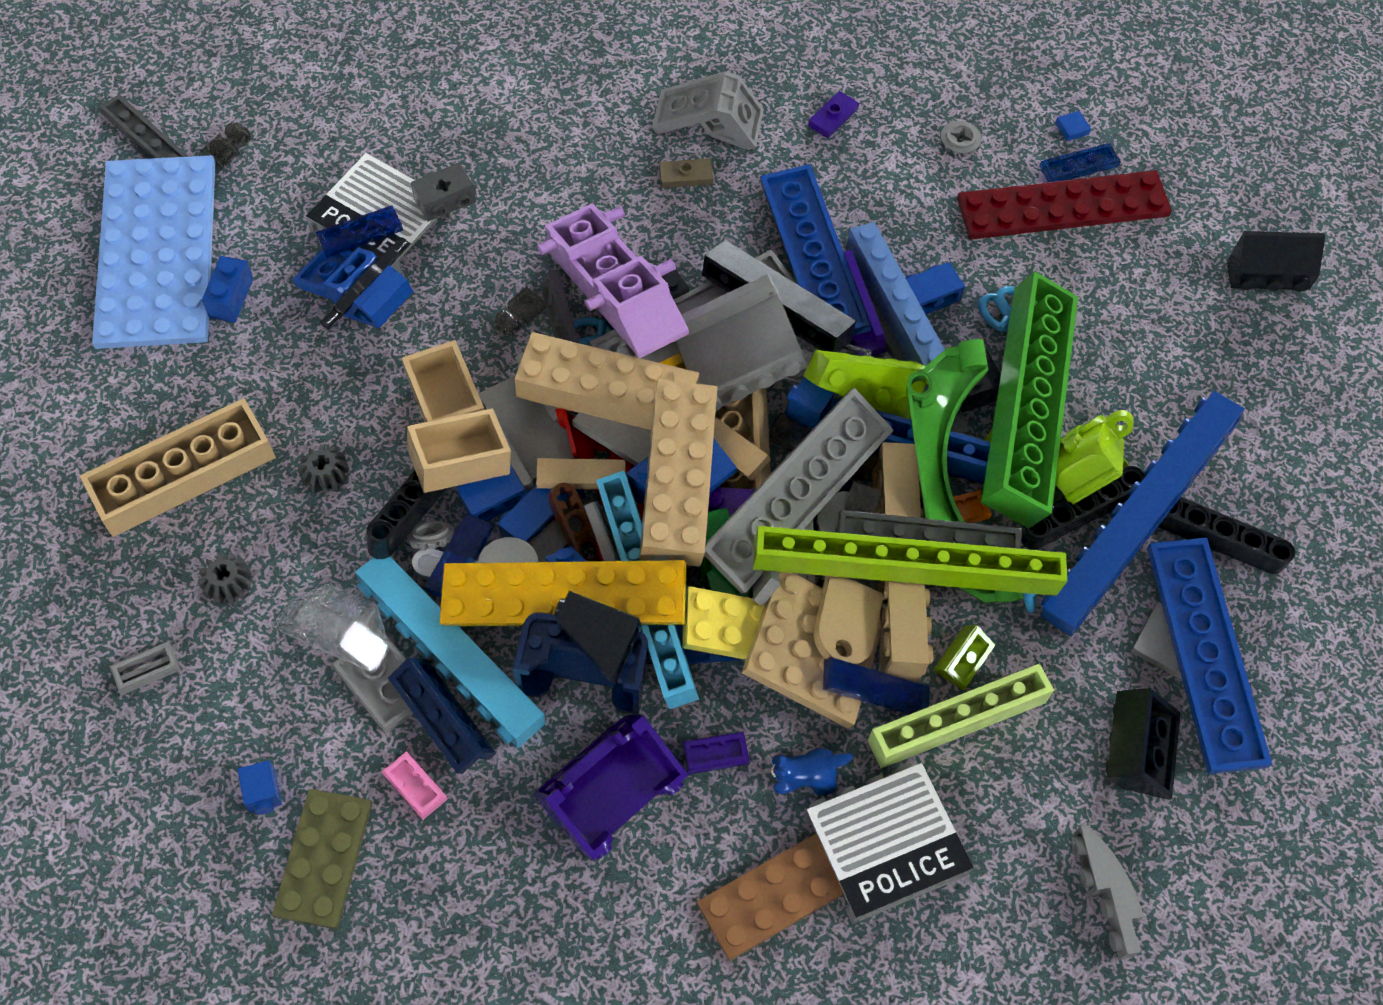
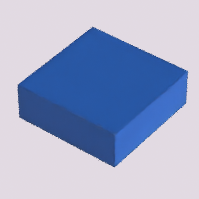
M1080 110L1059 116L1055 122L1066 141L1089 135L1091 127Z

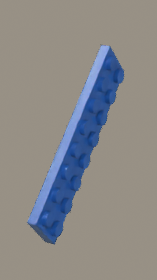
M811 164L760 176L761 185L796 284L856 320L853 335L870 332L871 324L846 262Z
M1198 538L1150 543L1147 551L1207 773L1217 774L1269 768L1272 765V760L1208 539Z

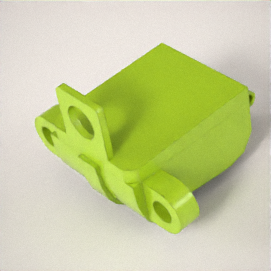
M1119 410L1107 417L1102 415L1096 416L1087 423L1078 425L1068 431L1066 436L1061 438L1055 484L1063 492L1068 502L1075 504L1122 476L1123 468L1129 466V463L1124 458L1125 440L1123 437L1130 434L1133 430L1134 418L1131 413ZM1124 421L1126 424L1118 425L1117 422Z

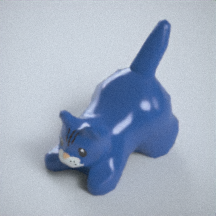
M816 748L805 755L775 756L772 760L773 767L771 772L778 782L774 785V791L778 794H786L801 787H811L817 795H829L837 787V767L848 764L853 759V756L850 753L834 755L831 750L826 748Z

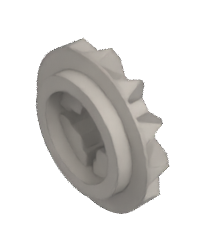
M954 121L948 123L942 129L940 143L945 145V151L952 150L954 156L957 153H962L966 156L969 152L975 153L976 149L980 147L981 134L974 125L968 122ZM961 134H964L962 143L957 142Z
M428 521L415 526L407 536L408 544L414 549L421 548L425 551L432 548L435 550L436 547H444L446 543L453 541L455 531L454 527L449 523Z

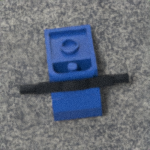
M401 237L378 260L373 252L359 247L354 252L326 244L292 281L297 288L333 300L335 305L332 310L320 321L324 328L329 330L338 319L340 320L342 316L379 329L414 292L408 280L391 266L398 256L409 247V242Z

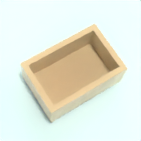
M456 340L402 357L407 380L424 422L484 410Z
M493 408L407 426V450L424 493L510 474L511 450Z

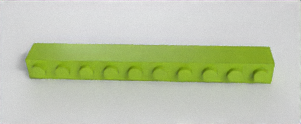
M758 526L754 539V570L1057 596L1067 583L1066 553L767 526Z

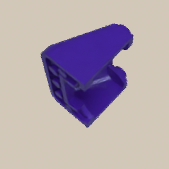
M626 715L615 722L542 784L533 796L586 857L594 860L595 858L600 859L612 849L610 844L614 838L611 835L657 794L663 795L667 793L668 796H671L679 791L684 785L682 781L689 775L644 715Z

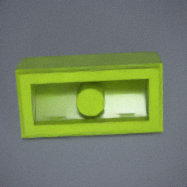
M977 625L963 626L933 670L961 690H965L995 647V644Z

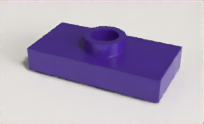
M839 90L809 119L808 126L829 138L858 110L859 103Z
M744 731L682 742L688 775L749 765L750 763Z

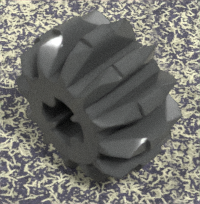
M320 444L319 450L316 451L309 448V456H301V465L298 466V473L301 476L302 484L305 487L309 486L310 490L314 493L321 488L322 492L327 494L329 487L338 491L339 486L337 482L346 483L347 477L345 474L349 472L348 463L345 462V455L342 452H337L333 445L327 450L322 444Z
M230 552L224 559L222 554L217 553V560L213 562L206 559L208 568L199 569V574L202 578L198 580V584L204 590L205 597L209 600L213 598L220 605L226 598L228 603L233 604V596L237 595L244 598L242 589L251 588L249 578H251L252 574L250 569L246 567L245 560L241 557L236 559L235 555Z

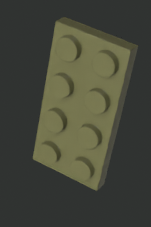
M314 789L308 790L272 912L274 918L338 930L373 804L371 800Z

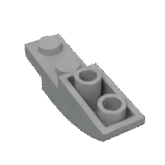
M1082 825L1073 834L1074 837L1071 839L1073 853L1075 856H1079L1082 866L1079 871L1081 884L1084 888L1088 889L1089 897L1102 895L1103 899L1100 900V908L1103 917L1109 920L1111 928L1109 943L1111 949L1114 952L1117 951L1119 960L1131 959L1140 953L1133 924H1136L1144 917L1139 899L1124 868L1111 849L1088 825Z

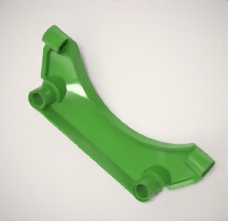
M983 339L966 340L959 343L958 346L947 347L927 364L923 371L913 372L907 380L906 393L908 396L926 519L966 523L956 506L949 484L947 445L954 418L961 404L974 386L988 372ZM916 381H923L927 384L928 389L923 393H917L911 386ZM958 587L983 603H1005L1023 600V593Z

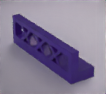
M852 250L844 252L846 262L871 324L870 332L853 335L852 337L858 356L866 355L873 357L886 353L884 332Z

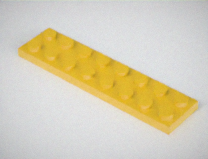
M684 560L444 563L440 624L443 626H523L526 618L531 614L548 613L555 615V609L560 599H565L568 592L572 591L640 618L641 625H685L687 563Z

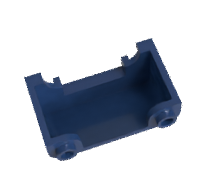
M548 613L531 614L523 624L513 665L516 686L526 696L531 697L545 695L551 688L553 677L613 687L612 703L614 707L623 713L639 715L644 688L648 640L646 635L640 631L616 685L611 683L560 629L555 615Z

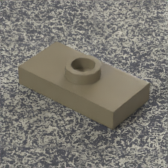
M710 158L659 162L662 188L713 185Z

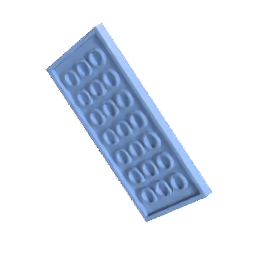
M213 155L106 161L92 339L95 349L208 342L209 316L203 305L202 298L211 279L215 159Z

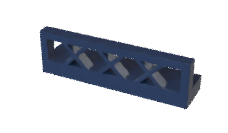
M409 657L388 677L391 684L457 774H463L478 759H491L496 754L495 750L428 660Z

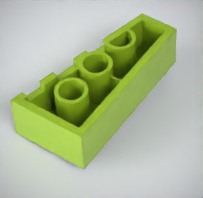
M815 350L803 376L815 385L841 396H845L849 390L855 388L874 409L910 419L908 396L906 393L907 380L913 372L923 371L925 366L917 361H899L892 358L881 359L866 355L854 356L847 353ZM916 381L911 387L915 392L923 393L927 384L923 381Z

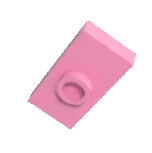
M407 751L382 771L383 776L422 820L448 800L442 790Z

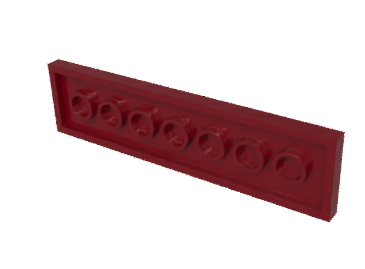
M1157 170L959 192L957 196L969 240L1169 217L1172 212Z

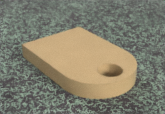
M825 576L813 631L815 645L825 660L840 668H852L870 656L874 646L883 593L850 578ZM836 643L845 648L846 657L838 654Z

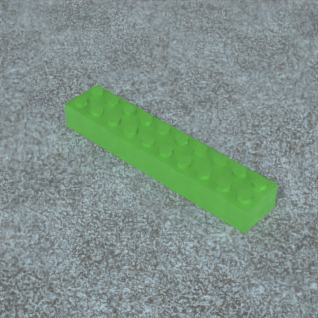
M1035 271L1014 288L981 499L982 504L1027 528H1031L1052 514L1078 296Z

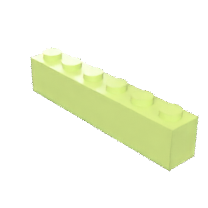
M1039 663L874 728L871 731L868 743L882 769L1043 705L1048 701L1054 689Z

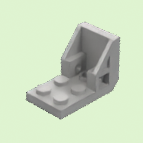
M724 71L662 89L652 129L658 135L700 123L711 137L742 149L750 150L756 148L764 109L739 75Z

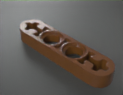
M559 483L548 493V502L568 546H572L582 556L580 551L581 545L584 543L590 544L594 549V556L592 559L583 558L587 562L601 561L595 540L596 537L576 489L569 483ZM560 492L562 494L567 493L569 498L565 502L564 500L559 501L557 499ZM574 506L575 510L570 511L566 515L563 514L567 507L569 509ZM574 516L580 519L582 528L579 532L569 528L568 519Z

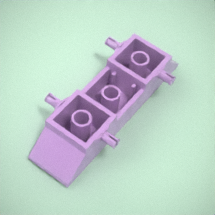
M592 203L545 225L547 236L543 243L537 245L540 254L543 256L549 252L588 298L584 300L587 309L592 311L597 308L639 359L690 334L670 294L668 283L662 278L663 275L676 270L674 262L669 259L656 266L648 263L642 256L638 258L619 238L617 229L611 223L621 217H625L621 206L604 212Z

